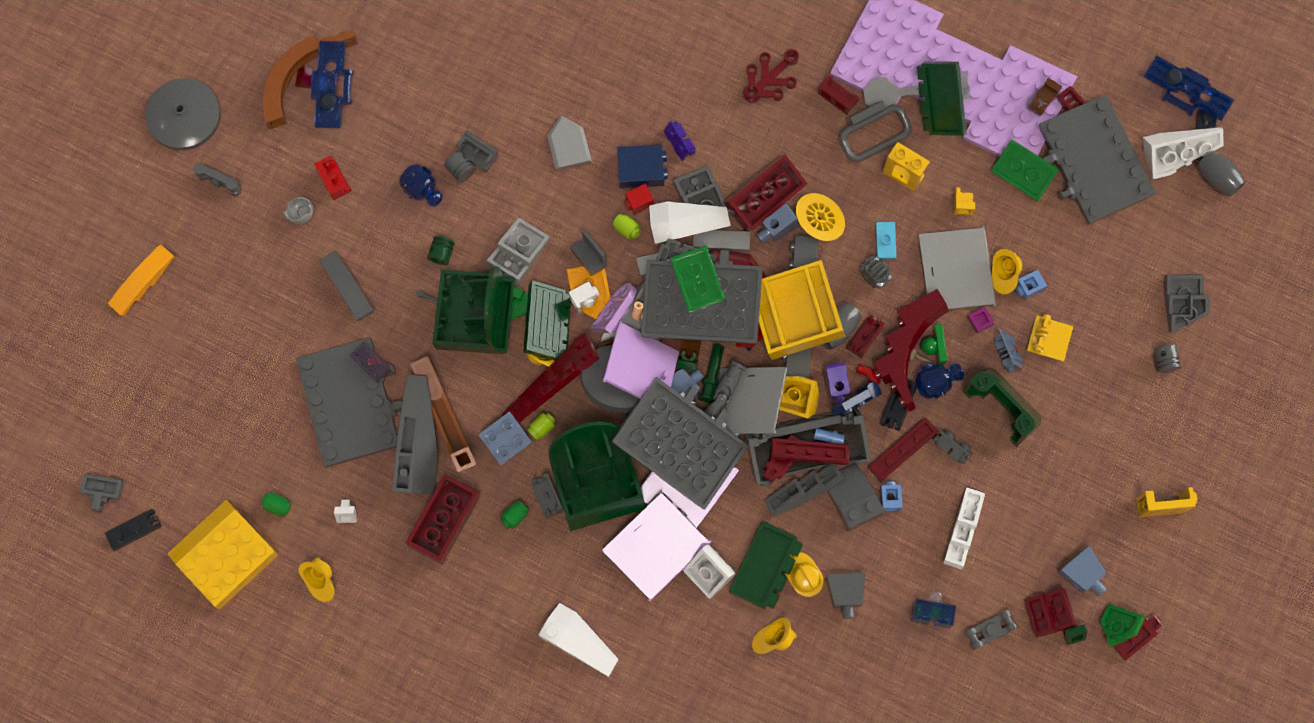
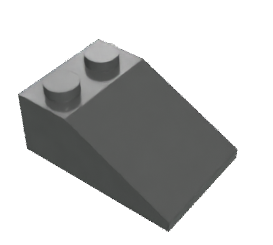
M853 464L840 470L845 479L827 492L848 532L882 516L885 511L858 465Z

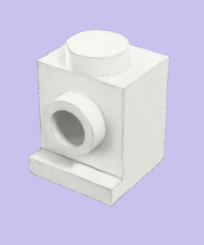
M589 282L569 292V298L578 314L582 312V307L588 308L592 306L595 300H597L596 297L600 296L597 288L591 286Z

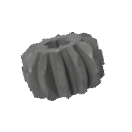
M871 256L867 258L859 267L864 280L873 288L880 289L884 287L892 278L891 271L878 257Z

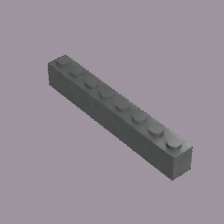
M795 236L794 242L791 241L790 253H793V260H789V270L817 261L818 239L810 236ZM811 348L782 357V362H786V376H801L809 379Z

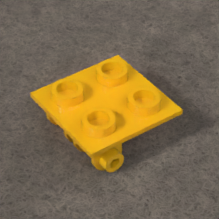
M1044 314L1043 317L1036 315L1027 351L1064 362L1073 326L1051 320V316Z

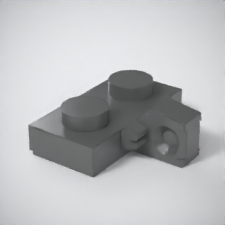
M84 474L79 492L84 495H90V500L93 501L91 509L94 512L101 513L104 503H108L109 499L120 500L124 481Z

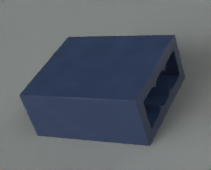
M662 144L617 147L620 188H637L643 184H646L647 187L664 186V180H668L667 168L663 166V162H667L666 151L662 150Z

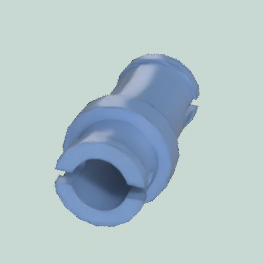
M816 428L814 440L843 444L845 434H839L835 430L831 432Z

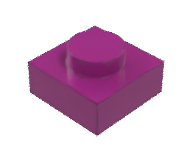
M986 307L968 315V319L976 333L994 325V321Z

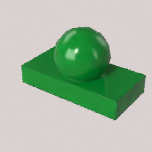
M936 324L933 328V337H927L921 343L922 351L926 355L936 354L937 366H944L947 362L942 324Z

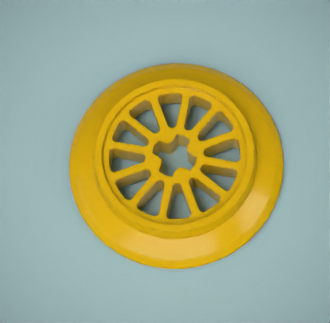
M817 193L806 194L799 199L796 205V216L806 233L823 241H832L842 235L845 228L844 215L833 200Z

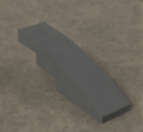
M336 251L319 260L357 321L374 312Z
M830 464L819 473L815 470L800 481L795 478L764 502L772 515L776 516L814 499L845 478L836 464Z

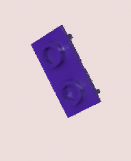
M670 121L664 130L665 136L674 147L675 153L680 157L681 161H684L688 154L692 156L696 153L695 146L689 138L683 140L687 134L682 125L677 121L674 123Z

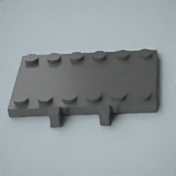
M1106 94L1038 125L1050 148V151H1048L1049 155L1043 159L1050 164L1056 163L1067 182L1068 188L1060 191L1058 196L1060 200L1071 197L1072 200L1075 199L1088 225L1156 194Z
M682 248V254L691 251L690 248ZM721 250L720 262H715L713 265L725 301L689 313L672 262L647 260L641 337L757 344L763 267L733 265V261H729V250Z
M371 338L296 358L325 468L397 447L398 436L393 417H396V413L402 410L403 401L391 403L390 400H387L383 385L384 377L395 375L396 373L392 364L383 366V364L377 363ZM369 357L370 359L374 358L377 365H374V367L373 365H368L369 362L367 360H369Z
M655 377L610 442L698 507L705 510L748 445L725 428L726 423L724 421L730 414L725 409H719L720 412L716 416H708L694 405L695 402L692 400L694 399L695 392L699 391L697 388L689 386L685 393L683 391L678 393L658 377Z

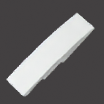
M966 487L943 564L963 569L985 493Z

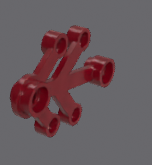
M788 49L784 54V60L770 72L769 62L771 55L768 52L761 53L759 59L761 62V81L756 84L755 75L757 74L758 67L755 64H749L746 70L748 86L743 90L744 99L750 103L757 102L760 98H773L775 101H781L784 95L782 89L777 88L774 91L762 89L766 86H786L788 89H794L797 84L796 78L792 76L788 78L776 77L789 65H795L798 62L799 53L795 49ZM766 56L768 60H763L762 57ZM788 57H793L794 60L790 61ZM754 68L755 72H750L749 69ZM788 81H793L794 84L789 85ZM753 92L755 96H750L749 93ZM775 93H780L781 96L777 97Z

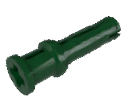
M713 345L707 375L702 381L703 389L702 394L699 395V400L705 403H712L714 401L713 395L719 385L717 380L725 349L721 345Z

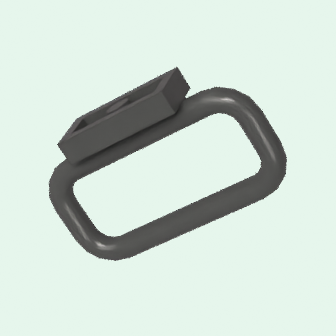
M881 101L846 118L850 126L842 130L839 140L848 159L860 162L907 138L911 132V123L902 107L899 105L886 107L884 102ZM892 112L898 113L904 125L903 132L858 155L852 152L847 142L849 134Z

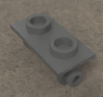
M942 429L940 431L942 436L937 435L933 440L936 442L935 445L945 452L950 447L953 448L949 455L959 464H965L969 459L966 455L971 456L973 454L970 451L972 448L963 441L962 443L955 439L956 435L947 429L945 431Z

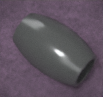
M1215 151L1209 152L1198 163V168L1206 181L1213 188L1229 197L1234 195L1245 184V180L1238 168L1228 158Z
M848 302L837 307L846 337L822 344L829 350L845 342L854 332L860 321L861 313Z

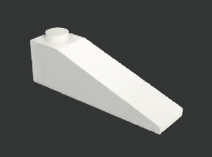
M1222 127L1165 132L1143 137L1144 156L1152 179L1172 175L1180 167L1192 164L1191 161L1198 157H1204L1209 152L1224 146Z
M670 201L649 206L650 223L655 244L665 242L668 238L673 240L731 226L727 207Z
M561 603L558 604L539 633V637L608 677L619 660L577 612Z

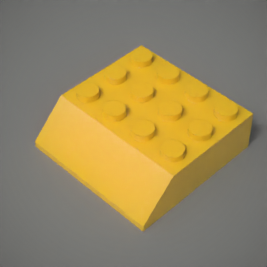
M822 260L762 279L759 324L771 360L846 337Z
M227 500L219 505L167 553L176 566L219 610L278 556L276 551Z

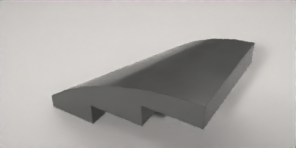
M1165 275V305L1170 332H1176L1179 328L1189 325L1209 314V295L1203 294L1204 275Z

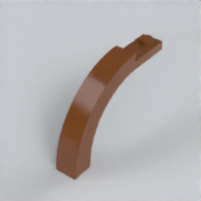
M353 30L343 31L333 37H324L320 41L317 40L316 35L297 43L281 56L272 68L263 92V115L268 129L287 124L283 108L284 96L291 79L298 69L317 57L357 45Z
M428 356L411 363L410 365L415 375L428 377L433 417L458 473L476 465Z

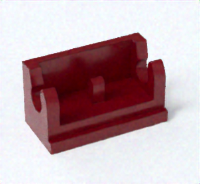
M829 75L819 86L818 94L847 115L859 101V96H854Z
M872 315L864 321L846 347L847 350L861 359L885 325L881 320L876 322Z

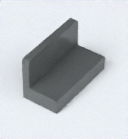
M583 230V239L570 246V249L587 272L593 276L607 267L606 255L588 232Z

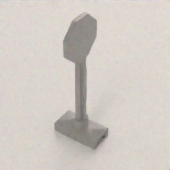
M961 71L963 99H969L968 71ZM886 77L873 78L864 89L865 103L868 106L883 101L887 107L894 105L899 96L919 94L918 86L898 88L896 84Z

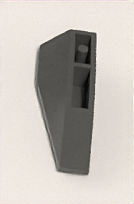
M407 375L398 431L392 491L433 494L436 485L438 448L428 377Z

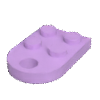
M626 283L618 288L592 323L590 329L595 333L610 334L614 332L618 327L621 317H624L629 311L628 307L637 293L636 287L631 283Z

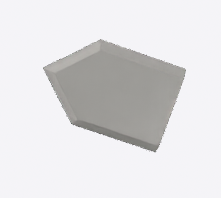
M560 115L547 135L556 171L592 162L583 127Z

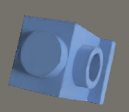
M1036 270L1019 278L1015 291L1019 297L1023 296L1025 300L1044 292L1047 285L1039 270ZM1026 285L1030 286L1031 290H1028Z
M885 482L880 487L881 505L884 511H901L903 508L901 485H896V482ZM887 495H893L894 499L888 500Z

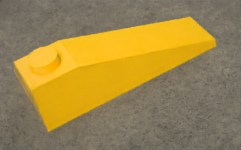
M786 376L779 410L804 418L813 416L816 413L820 396L817 381L801 376Z

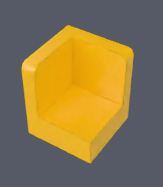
M956 187L954 192V214L973 215L975 211L973 193L960 192V187Z

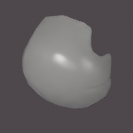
M296 197L287 202L286 211H283V214L289 222L303 225L312 218L314 207L309 199Z

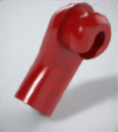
M859 364L857 373L867 376L870 380L869 384L874 381L878 385L881 383V380L877 379L873 371L875 369Z

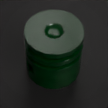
M434 236L427 259L433 263L447 266L455 242L443 236Z

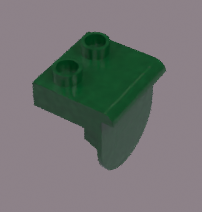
M493 266L490 273L441 270L432 341L436 350L506 354L515 278H504L498 266Z
M590 422L575 426L559 435L549 447L548 457L570 531L638 512L646 508L630 456L610 442L620 428L615 424Z

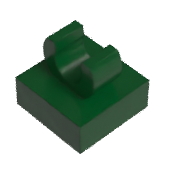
M684 349L677 361L676 368L696 371L699 359H695L697 352L693 351L692 357H687L686 349Z
M1077 625L1065 630L1064 640L1067 645L1086 640L1087 629L1085 625Z

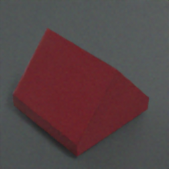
M307 66L299 68L295 87L314 89L316 71Z

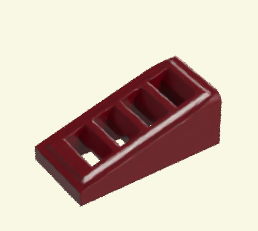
M1071 85L1056 97L1066 112L1086 103ZM1071 94L1072 97L1066 101L1064 98ZM1075 100L1076 103L1073 106H1070V103Z

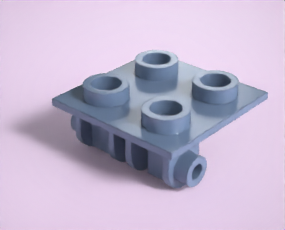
M999 329L1001 335L994 337V343L997 350H1000L999 354L1008 352L1000 357L1004 359L1002 362L1005 370L1013 372L1016 370L1015 367L1022 369L1021 363H1023L1020 352H1016L1014 348L1016 341L1013 335Z
M510 411L478 434L500 465L532 443Z

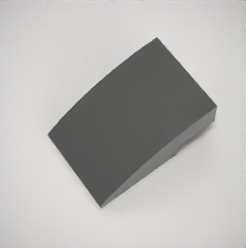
M705 166L672 181L682 203L726 207L723 204L725 200L709 166Z

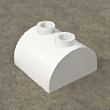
M709 544L704 546L683 569L685 574L709 599L718 593L736 574Z

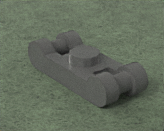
M202 164L194 166L193 170L198 179L202 181L208 179L212 185L218 188L220 186L225 187L233 196H238L241 193V188L235 179Z
M1010 610L964 632L966 637H969L972 642L971 647L973 650L1019 628L1017 623L1013 622ZM1002 620H1004V622L1007 625V627L1003 629L999 624V622ZM980 632L983 639L979 640L976 633Z

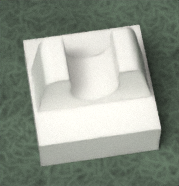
M341 500V507H335L334 509L336 522L356 523L357 514L355 507L351 506L350 500Z

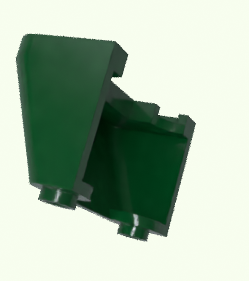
M987 369L976 374L963 391L969 399L972 396H980L984 399L990 393L1014 417L1015 423L1010 427L1013 430V437L1010 441L1016 447L1028 438L1041 424L1039 413L996 370Z

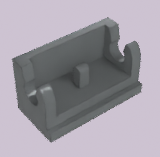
M467 130L456 145L458 147L456 152L461 151L471 163L485 172L490 169L498 158V152L495 148Z
M548 473L543 474L539 479L534 478L531 486L545 519L562 513V505Z

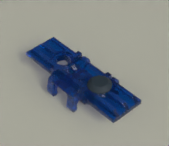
M319 41L318 67L316 71H312L311 99L316 100L315 128L341 129L342 105L352 104V99H350L351 77L354 71L344 69L345 41ZM329 62L336 64L333 71L326 70ZM340 76H344L343 98L336 94V81H339Z
M1157 55L1143 76L1167 90L1162 98L1163 101L1167 100L1188 112L1189 116H1192L1195 109L1199 108L1222 121L1234 102L1233 98L1210 86L1211 84L1208 83L1210 79L1189 67L1180 69ZM1178 90L1190 95V101L1193 106L1170 93H1177ZM1201 94H1208L1210 96V100H1202Z

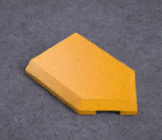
M583 266L566 269L571 291L587 282L597 288L600 296L596 297L595 303L588 308H581L582 312L596 320L604 306L611 299L605 268L593 276Z

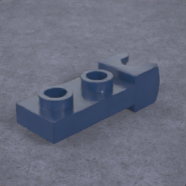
M874 381L856 390L857 395L833 407L831 411L834 416L842 413L844 416L853 411L852 407L854 405L858 408L880 396L882 392L877 382Z

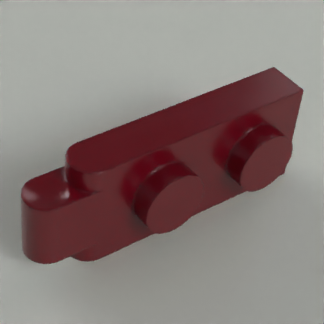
M792 434L788 438V440H798ZM771 459L765 466L767 471L763 476L771 483L776 478L780 480L795 461Z
M1156 615L1151 619L1146 617L1137 636L1113 647L1126 661L1160 633L1158 629L1163 623Z

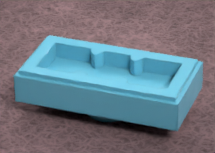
M876 222L877 257L880 260H896L895 222Z

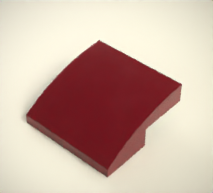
M1063 587L1047 594L1040 593L1024 600L1035 637L1050 635L1077 626L1066 589Z

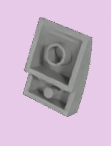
M518 217L498 242L495 251L487 259L486 269L491 271L493 266H498L504 278H515L514 286L518 287L540 256L550 236Z

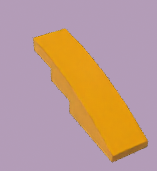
M159 245L126 279L108 302V305L121 316H125L133 303L139 301L150 286L155 285L175 256L164 246Z

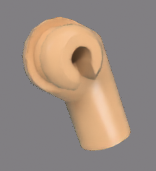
M639 301L634 303L632 310L633 319L638 321L642 320L643 303Z

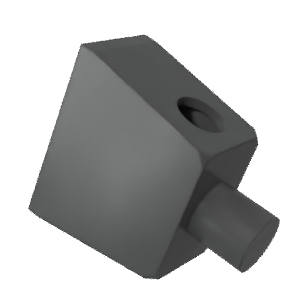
M865 572L827 574L826 582L833 608H842L843 619L855 618L854 607H861L863 604Z

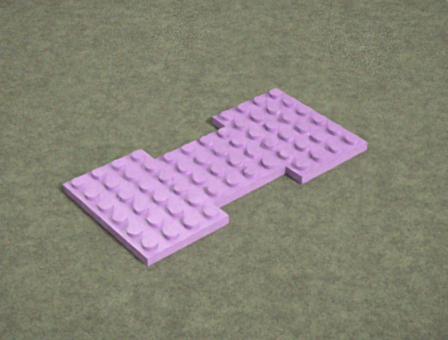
M915 0L868 1L830 72L833 78L864 92L865 87L873 78L880 77L888 78L898 88L918 86V82L923 81L917 78L916 66L921 65L924 61L959 62L960 74L961 71H968V85H970L969 99H963L965 122L970 124L963 140L998 157L1001 156L1011 139L1036 155L1039 154L1045 138L1038 125L1058 116L1062 105L1055 98L1042 116L1028 108L1048 77L1063 86L1059 92L1060 94L1070 85L1073 86L1077 76L1011 45L1003 60L937 30L944 14ZM919 94L910 95V96H913V97H915V98H917V99H919V100L925 99V98H920V95H919ZM901 96L898 97V100L896 101V103H895L894 105H897V104H898V102H899Z

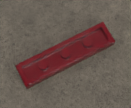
M924 418L872 463L868 469L882 482L939 431L927 418Z
M772 438L771 459L848 465L849 445Z

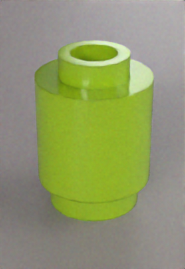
M619 214L613 221L612 226L615 227V230L628 240L636 239L641 232L640 224L627 215Z
M542 412L529 424L530 427L527 430L538 441L540 438L543 439L555 427L553 423L556 420L549 413L545 415Z

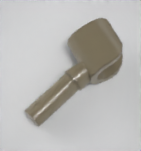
M915 349L913 350L910 362L916 358L927 364L931 363L930 359L921 356Z

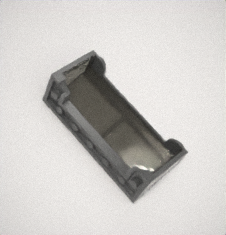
M852 407L853 411L844 416L842 413L834 416L832 412L811 416L810 418L776 424V434H744L756 484L760 486L772 484L763 476L767 471L765 466L771 460L772 438L788 439L792 434L800 441L823 442L814 440L816 428L831 432L835 430L839 434H845L843 444L849 445V461L855 465L865 464L866 461L871 460L863 415L856 407ZM795 461L785 475L825 467L830 464Z

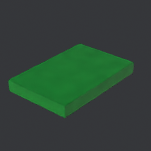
M1011 139L991 169L993 173L1036 201H1039L1060 170L1013 139Z
M707 245L670 258L689 313L725 301Z

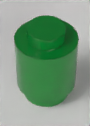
M274 492L265 494L261 501L263 510L278 517H286L292 506L288 499Z
M521 501L513 502L500 515L502 518L500 522L505 528L514 529L527 517L526 514L529 510Z

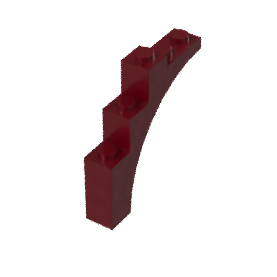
M938 289L897 310L899 315L897 321L901 328L885 336L888 342L885 346L890 354L873 362L876 367L873 371L877 379H882L885 385L889 383L894 392L898 391L900 396L897 398L902 407L906 406L909 412L916 409L908 384V368L911 354L925 330L938 318L949 312L947 304Z

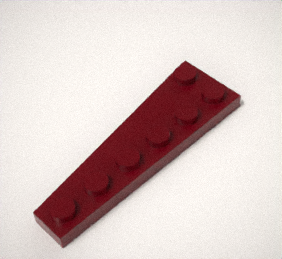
M585 332L576 337L573 343L501 415L504 416L510 411L519 424L579 376L583 370H586L600 359L590 337Z

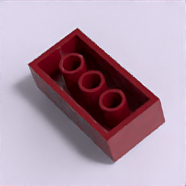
M786 154L779 155L728 197L723 204L743 230L750 232L808 183Z
M444 474L408 537L406 545L443 565L481 497L479 492Z

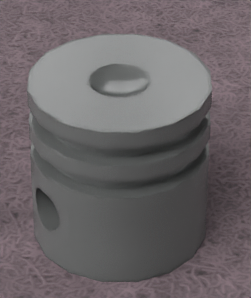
M461 151L451 155L444 164L445 168L459 183L469 179L476 170Z
M1164 345L1154 349L1159 373L1173 372L1182 368L1177 345Z

